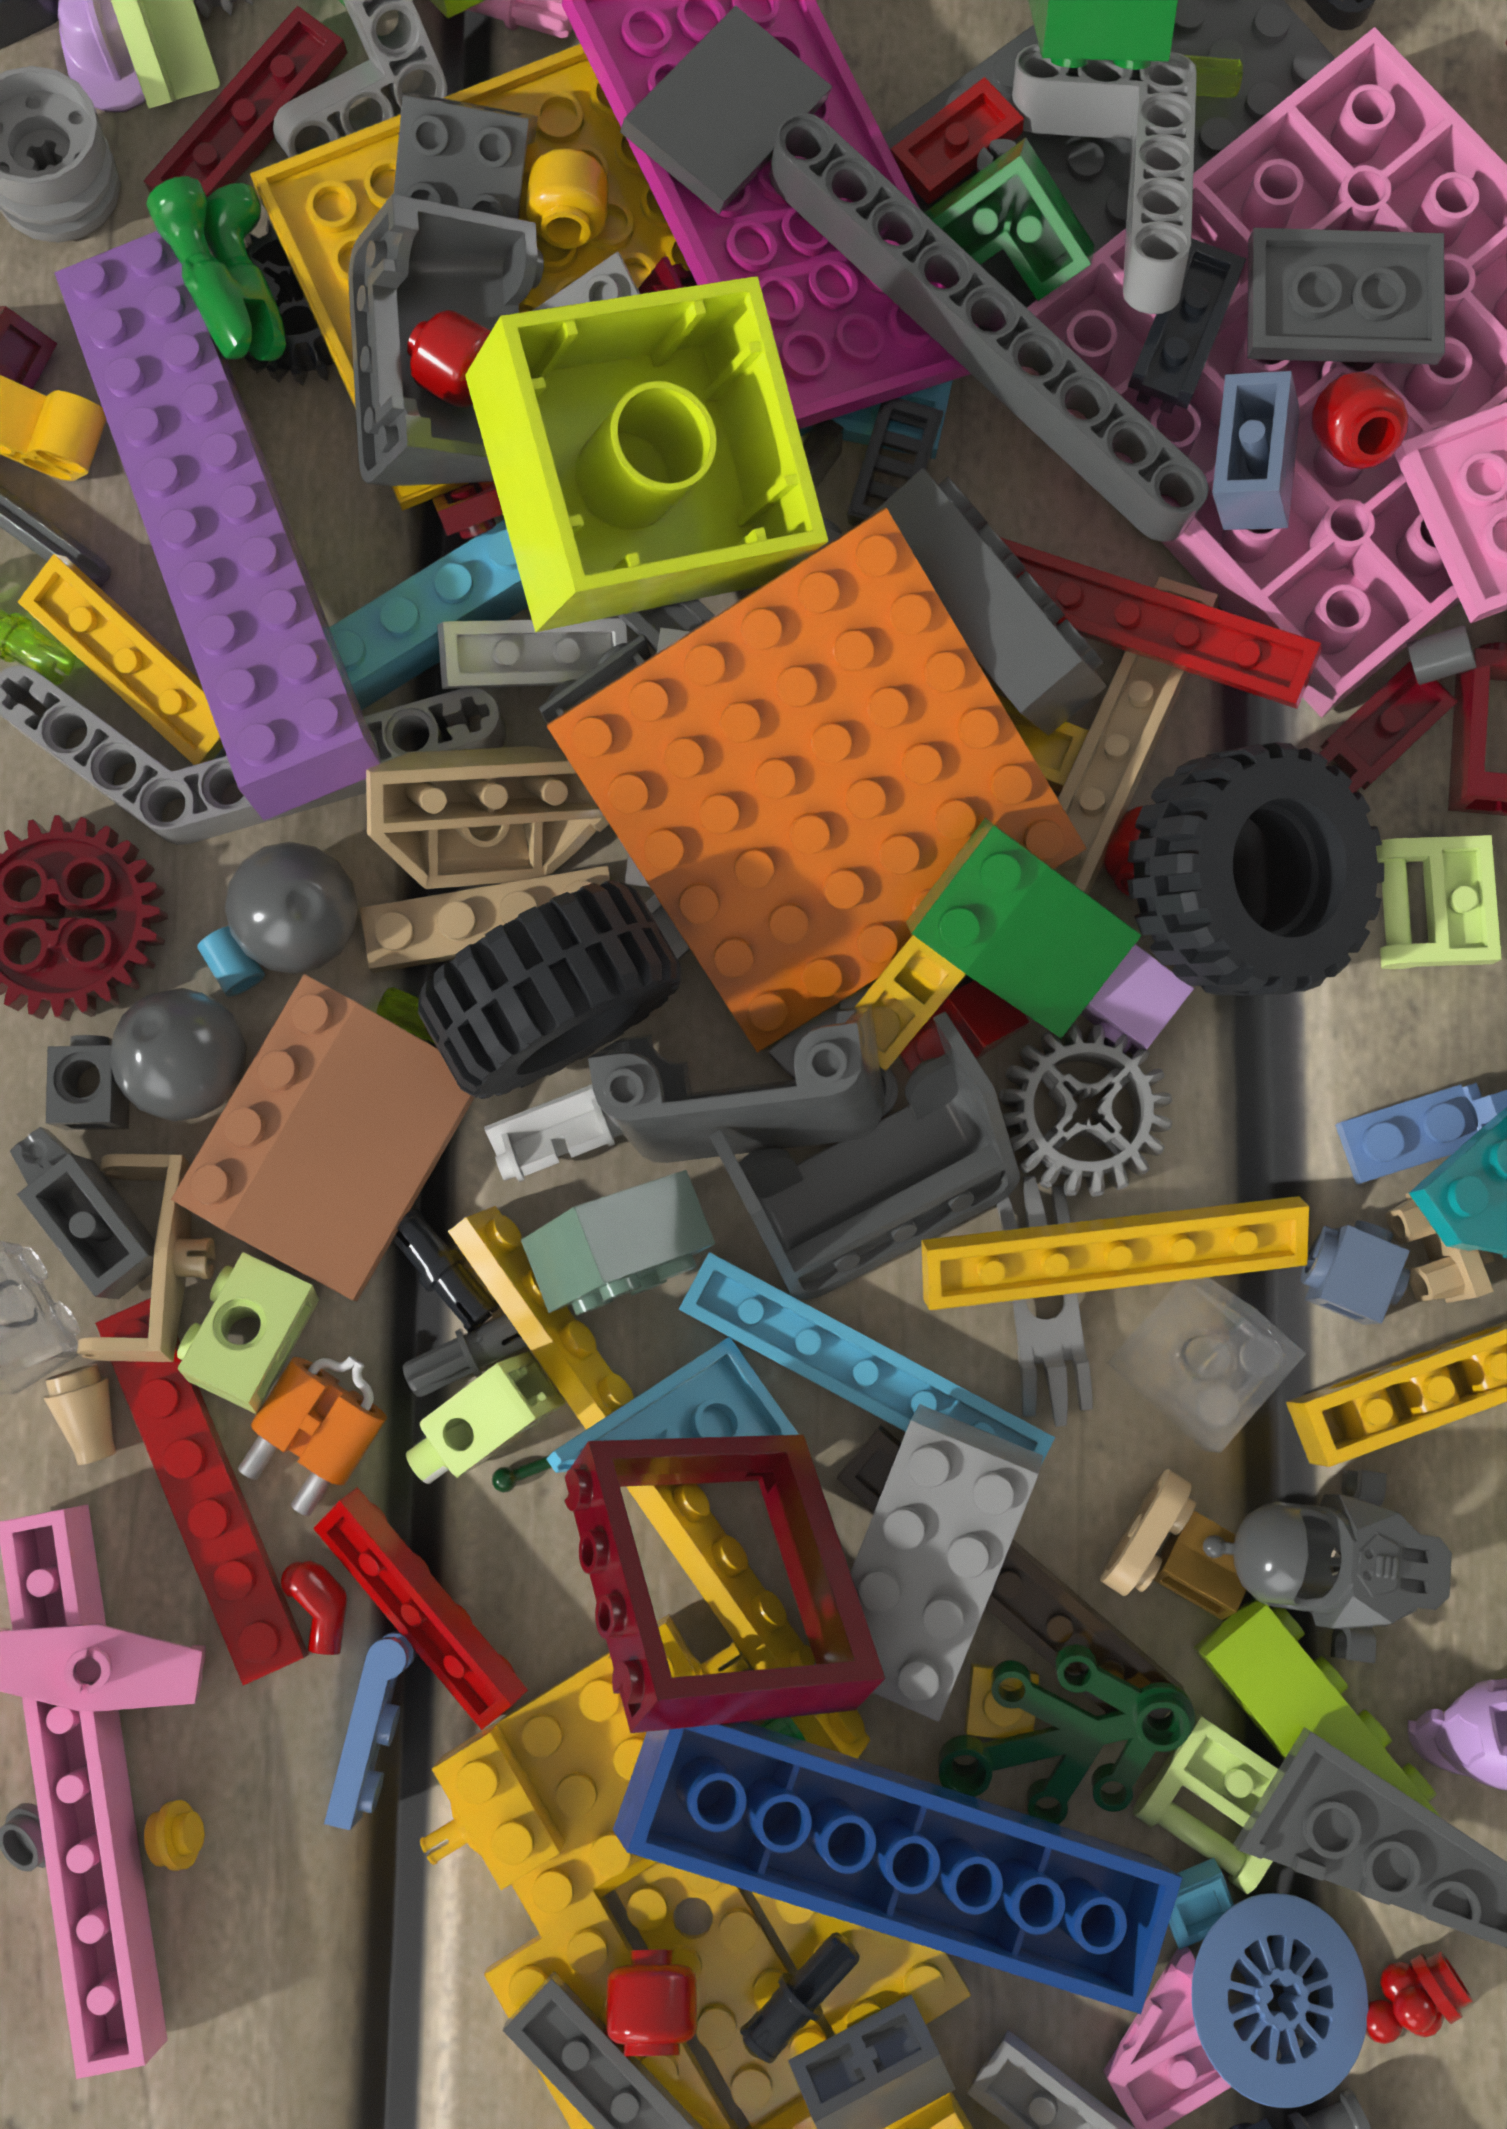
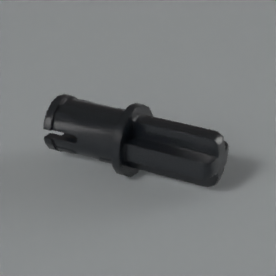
M838 1932L831 1934L794 1976L789 1973H783L778 1980L780 1987L772 1994V1997L741 2027L740 2033L745 2037L744 2041L763 2061L769 2064L773 2063L801 2028L810 2020L818 2021L823 2016L820 2004L859 1962V1953L844 1936Z

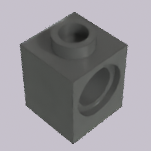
M76 1035L70 1037V1046H48L46 1124L64 1130L129 1129L130 1100L124 1096L115 1081L110 1066L112 1045H110L109 1037ZM97 1067L100 1073L99 1086L94 1093L82 1098L78 1091L79 1078L87 1069Z

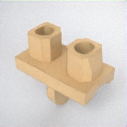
M1409 1193L1405 1194L1407 1201L1386 1213L1385 1218L1390 1231L1394 1234L1393 1238L1399 1244L1422 1238L1430 1262L1409 1269V1282L1415 1298L1419 1302L1445 1299L1446 1303L1477 1298L1494 1292L1484 1264L1495 1261L1492 1252L1478 1249L1466 1251L1446 1247Z

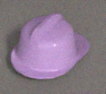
M59 0V33L69 77L80 84L97 109L105 112H126L142 105L146 100L111 0Z

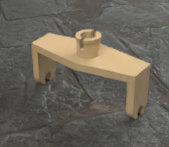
M109 1154L101 1158L100 1171H105V1176L122 1180L165 1181L154 1247L148 1338H82L78 1340L77 1354H82L83 1358L101 1361L173 1362L186 1278L211 1279L215 1266L207 1265V1260L215 1261L216 1259L213 1238L190 1239L192 1212L171 1200L191 1166L183 1155Z

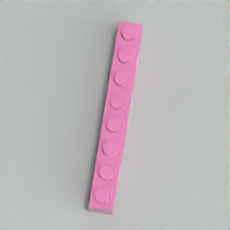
M88 1504L0 1521V1547L12 1630L86 1624L106 1625ZM22 1697L76 2079L145 2066L168 2039L119 1710L80 1712Z

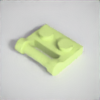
M1492 835L1381 840L1382 845L1376 846L1378 863H1384L1382 897L1386 946L1380 948L1381 968L1407 969L1420 966L1494 964L1502 960ZM1407 862H1423L1429 943L1412 944Z
M1196 1712L1192 1733L1180 1747L1172 1750L1154 1780L1145 1787L1134 1806L1133 1815L1149 1827H1153L1156 1824L1160 1825L1207 1859L1214 1858L1218 1866L1229 1873L1228 1881L1244 1893L1249 1894L1260 1883L1273 1861L1266 1858L1260 1859L1238 1851L1233 1843L1172 1801L1183 1785L1244 1827L1277 1773L1278 1768Z

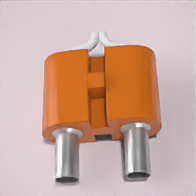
M349 1356L344 1362L321 1358L314 1363L300 1357H293L251 1423V1427L258 1434V1437L241 1462L238 1470L244 1476L257 1480L277 1448L282 1452L290 1450L300 1457L297 1462L311 1471L292 1501L291 1507L302 1515L310 1516L330 1483L340 1486L346 1484L387 1419L386 1414L373 1403L372 1388L362 1377V1370L365 1365L352 1356ZM353 1367L352 1379L354 1384L363 1392L364 1397L354 1390L348 1392L339 1386L340 1380L322 1368H328L336 1372H345Z

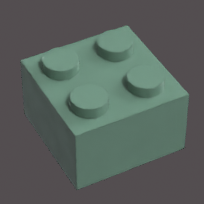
M687 1170L574 1206L521 1239L548 1313L572 1305L576 1316L613 1302L614 1298L629 1292L633 1296L666 1283L667 1279L697 1267L693 1255L716 1244Z

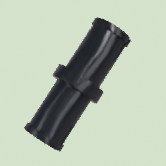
M418 1208L409 1211L397 1228L398 1232L392 1241L421 1273L422 1276L419 1279L421 1285L427 1292L433 1290L437 1292L463 1323V1327L467 1332L481 1326L492 1316L491 1313L499 1309V1304L489 1296L464 1266L467 1259L458 1248L451 1250L423 1218V1214Z

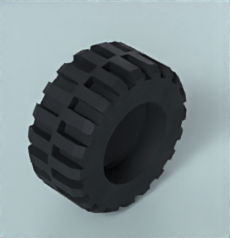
M1280 742L1263 745L1256 744L1207 754L1206 757L1192 759L1177 767L1173 776L1165 777L1152 791L1150 798L1155 804L1142 807L1135 823V828L1141 831L1139 839L1130 841L1127 862L1134 863V879L1127 880L1129 899H1137L1140 913L1134 915L1141 934L1152 936L1154 943L1150 946L1153 954L1162 965H1175L1172 970L1174 975L1189 986H1201L1206 993L1220 996L1290 994L1291 992H1305L1320 986L1326 977H1335L1351 961L1348 953H1358L1370 934V931L1365 926L1369 920H1375L1378 915L1382 899L1376 897L1377 883L1384 882V863H1378L1376 846L1382 845L1377 826H1370L1366 814L1371 809L1364 796L1360 792L1352 793L1348 788L1353 781L1337 765L1326 766L1328 760L1321 754L1309 748L1297 749L1291 743ZM1248 818L1259 827L1268 840L1276 865L1274 899L1268 914L1260 925L1250 917L1242 905L1233 875L1235 844Z
M615 880L605 881L601 885L593 883L582 886L578 891L572 893L565 892L553 897L549 902L537 908L534 906L518 914V917L504 925L500 924L485 934V937L476 943L469 944L456 954V958L449 963L443 964L434 972L433 979L425 982L421 988V994H419L418 1013L460 1089L475 1098L487 1099L494 1094L500 1096L509 1093L515 1088L528 1086L546 1075L550 1076L574 1061L581 1060L592 1054L599 1047L623 1035L633 1025L642 1022L649 1016V1013L660 1008L668 1001V996L677 991L681 982V965L636 889Z

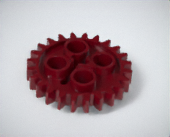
M54 815L51 829L48 833L34 819L28 820V838L22 840L11 831H5L4 837L8 850L3 854L0 853V995L6 992L4 1005L19 1011L27 1004L28 1014L38 1019H44L50 1007H52L55 1017L63 1021H70L74 1004L83 1014L94 1017L96 1016L97 1009L96 998L101 997L116 1007L120 1004L116 986L123 983L135 990L141 987L137 978L132 973L136 965L147 969L155 968L156 964L144 954L146 946H160L165 943V939L150 930L151 924L168 919V914L161 908L150 905V902L165 894L164 889L156 882H144L155 871L153 865L145 859L134 861L139 849L128 839L117 845L119 834L109 826L105 825L96 834L95 825L87 818L80 817L72 831L68 821L60 815ZM103 873L105 881L100 893L93 898L83 899L82 890L87 879L95 874ZM40 876L41 887L37 895L29 901L21 902L20 893L24 883L32 877ZM65 908L83 918H63ZM113 911L117 912V917L113 921L99 922L96 919L88 918L110 914ZM16 915L38 918L12 923L11 925L7 923L9 917ZM41 918L60 919L59 929ZM103 934L105 939L104 950L96 959L85 962L82 954L85 943L91 937ZM40 937L41 949L39 955L32 962L22 965L20 959L22 947L30 939Z

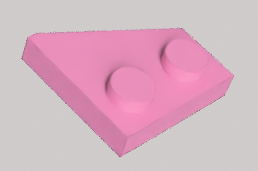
M1188 1947L1176 1950L1147 1997L1142 2013L1137 2014L1103 2070L1135 2129H1164L1231 2088L1208 2059L1196 2030L1192 2010L1191 1989L1196 1960Z

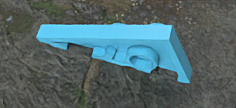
M728 1337L554 1450L547 1458V1461L555 1473L567 1472L588 1441L799 1434L735 1343Z

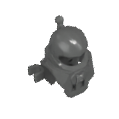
M1343 1470L1342 1495L1325 1494L1319 1506L1283 1502L1266 1503L1246 1515L1236 1533L1234 1543L1226 1542L1217 1535L1208 1536L1203 1542V1551L1211 1558H1220L1224 1554L1233 1555L1234 1566L1241 1585L1259 1602L1268 1606L1295 1609L1296 1611H1309L1312 1613L1316 1626L1334 1628L1331 1641V1657L1375 1663L1376 1635L1373 1630L1374 1626L1385 1627L1393 1624L1397 1620L1417 1611V1608L1436 1610L1450 1597L1451 1551L1440 1537L1421 1535L1400 1513L1381 1506L1386 1493L1387 1473L1366 1470ZM1334 1550L1336 1553L1334 1557H1331L1332 1552ZM1330 1566H1333L1334 1573H1331Z

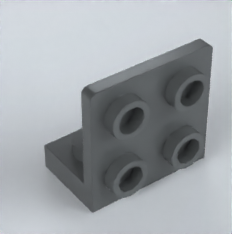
M418 93L403 95L394 194L519 219L527 145L535 142L538 116Z

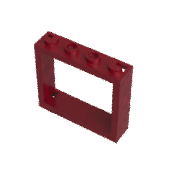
M804 1434L587 1442L564 1477L569 1493L564 1501L566 1507L574 1513L580 1536V1564L583 1571L590 1575L597 1602L595 1608L596 1627L600 1636L607 1641L614 1668L612 1675L613 1693H620L630 1733L855 1711L886 1679ZM758 1481L816 1665L672 1677L620 1487Z

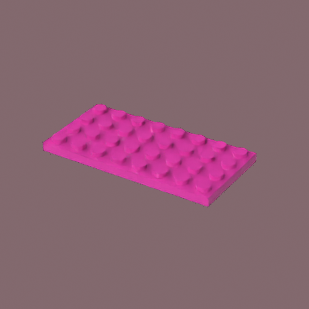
M562 0L561 5L620 127H622L624 118L736 5L832 86L827 100L813 115L824 120L918 207L816 0ZM626 138L697 285L758 276L798 429L971 374L775 191L769 177L772 159L729 205L718 214ZM795 156L796 158L806 160L804 157ZM839 198V199H841V200H843V201H846V202H850V203L853 202V201H851L850 199ZM884 240V241H886L887 243L892 244V245H896V246L900 245V244H898V243L895 242V241ZM929 282L937 288L946 289V287L940 283Z

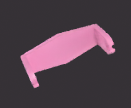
M102 1624L16 1630L0 1628V1692L80 1712L195 1704L201 1689L206 1646L193 1644L191 1647Z

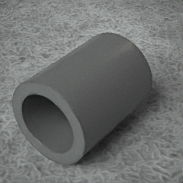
M1465 625L1407 643L1410 659L1419 685L1477 668Z

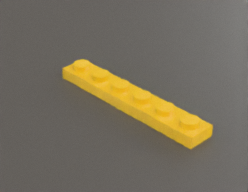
M1297 1196L921 1240L923 1300L929 1310L1307 1266L1309 1205Z

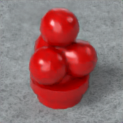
M1441 1951L1429 1958L1421 1953L1411 1959L1412 1965L1406 1962H1395L1389 1964L1383 1970L1380 1981L1381 1989L1386 1999L1390 2002L1378 1999L1368 2003L1366 2035L1371 2040L1381 2044L1395 2042L1401 2035L1403 2027L1416 2036L1426 2038L1436 2035L1442 2027L1444 2017L1450 2024L1463 2017L1460 2009L1472 2003L1473 1999L1458 1973Z

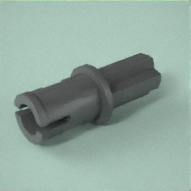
M506 1314L467 1333H464L461 1328L456 1330L457 1338L405 1362L403 1372L412 1392L417 1397H423L471 1373H474L476 1378L483 1374L481 1368L525 1347H529Z

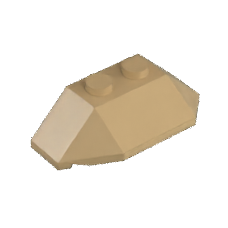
M519 746L408 752L366 769L367 835L425 889L507 883L549 876L579 851L596 831L601 832L609 825L563 751L558 749Z

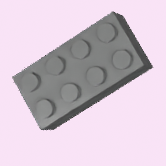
M921 1404L918 1405L910 1420L850 1574L886 1678L872 1693L939 1722L1038 1478L1043 1455Z

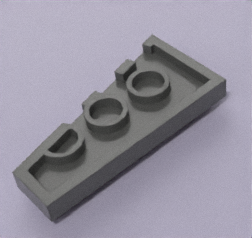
M1304 1727L1234 1841V1847L1243 1853L1260 1859L1266 1858L1288 1866L1301 1874L1321 1881L1332 1882L1359 1892L1367 1898L1389 1906L1392 1904L1423 1915L1426 1919L1507 1948V1861Z

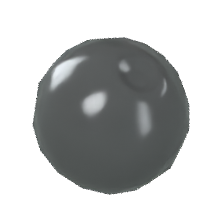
M290 841L264 846L243 860L229 882L225 903L230 933L246 956L269 970L292 974L320 969L340 955L354 933L358 910L353 882L340 863L315 846Z
M179 988L152 993L135 1002L122 1015L113 1033L110 1066L115 1081L124 1096L139 1110L171 1121H181L206 1115L221 1107L233 1095L245 1069L247 1046L233 1014L221 1003L202 992Z

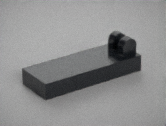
M1191 238V247L1179 303L1170 311L1156 314L1127 386L1139 391L1136 399L1137 402L1148 405L1151 396L1163 400L1159 410L1169 414L1172 413L1175 405L1185 409L1188 408L1247 258Z

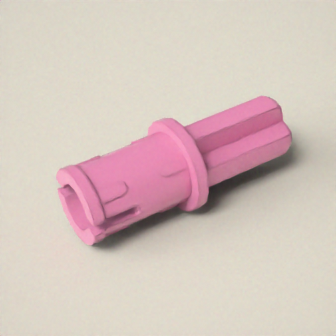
M485 0L465 10L502 20L505 27L513 31L518 29L519 26H523L563 39L569 37L573 29L561 5L562 0Z

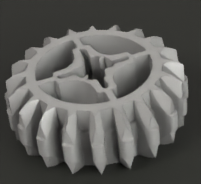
M1072 1024L1064 1034L1065 1046L1061 1044L1058 1037L1051 1031L1044 1033L1041 1036V1045L1046 1056L1030 1045L1023 1048L1020 1055L1023 1062L1030 1068V1071L1020 1066L1011 1065L1005 1073V1076L1012 1083L1021 1087L1020 1090L1002 1089L998 1094L999 1102L1016 1107V1112L1003 1115L1006 1129L1019 1127L1020 1135L1010 1139L1013 1152L1026 1145L1032 1153L1022 1161L1019 1166L1020 1170L1026 1174L1033 1170L1039 1162L1044 1164L1047 1169L1041 1177L1040 1185L1046 1189L1056 1182L1059 1174L1066 1175L1064 1193L1066 1196L1071 1197L1077 1195L1082 1178H1086L1087 1188L1092 1197H1099L1104 1194V1175L1108 1177L1110 1183L1117 1190L1127 1187L1129 1181L1124 1165L1138 1176L1146 1174L1150 1167L1139 1151L1158 1156L1165 1148L1162 1142L1150 1135L1149 1132H1166L1172 1126L1171 1119L1154 1114V1109L1162 1108L1172 1102L1170 1093L1160 1092L1152 1094L1150 1086L1164 1078L1162 1069H1153L1144 1075L1139 1065L1147 1060L1150 1053L1148 1050L1139 1049L1130 1058L1122 1053L1128 1044L1126 1034L1121 1035L1112 1047L1103 1045L1105 1031L1102 1025H1095L1091 1029L1087 1043H1083L1081 1030L1077 1024ZM1085 1061L1100 1065L1111 1072L1098 1083L1085 1084L1076 1080L1070 1073L1064 1076L1056 1066L1067 1062ZM1040 1080L1050 1089L1047 1095L1054 1101L1058 1111L1056 1123L1044 1137L1037 1126L1034 1114V1097ZM1123 1086L1126 1087L1130 1095L1134 1114L1133 1126L1128 1140L1120 1133L1122 1126L1117 1122L1112 1112L1113 1099ZM1101 1090H1105V1095L1095 1104L1097 1107L1091 1114L1097 1122L1096 1125L1091 1126L1088 1118L1082 1124L1077 1122L1067 1132H1064L1063 1127L1073 1118L1072 1114L1077 1108V1104L1072 1097L1078 1096L1081 1103L1085 1098L1092 1099ZM1082 1136L1095 1142L1098 1147L1104 1144L1114 1156L1101 1161L1086 1162L1069 1158L1057 1150L1070 1138Z

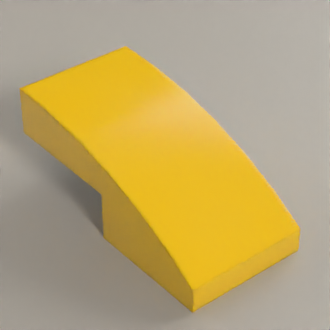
M912 935L855 1006H872L879 1065L885 1071L966 975L914 935Z

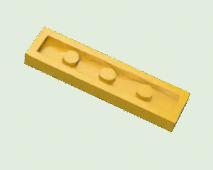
M53 554L18 600V603L193 765L214 760L223 748V744L200 680L66 556Z

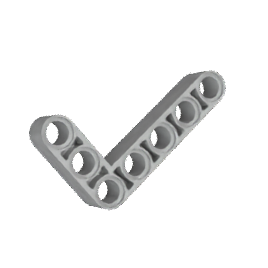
M343 0L369 60L287 102L278 110L274 118L273 131L276 141L289 158L400 115L403 95L418 93L440 98L447 96L448 88L444 73L413 0ZM397 10L399 17L395 29L387 35H377L376 26L380 16L386 11ZM422 69L424 73L423 81L419 88L414 92L403 93L402 85L406 75L413 70ZM363 97L371 98V107L367 115L359 120H349V110L352 104ZM310 125L319 127L318 136L314 143L304 148L295 147V138L300 130Z
M1039 44L1025 47L1018 53L1015 60L1011 105L1024 118V131L1039 134L1131 140L1123 295L1130 307L1139 312L1161 314L1172 310L1179 303L1191 247L1197 75L1195 64L1188 57L1180 53L1170 52L1169 62L1151 61V66L1145 69H1125L1116 66L1113 60L1090 59L1086 66L1066 68L1053 64L1051 58H1042Z

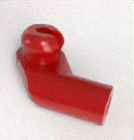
M309 1560L291 1563L282 1574L281 1587L288 1597H293L312 1616L307 1651L323 1655L340 1654L348 1602L345 1589L323 1565Z

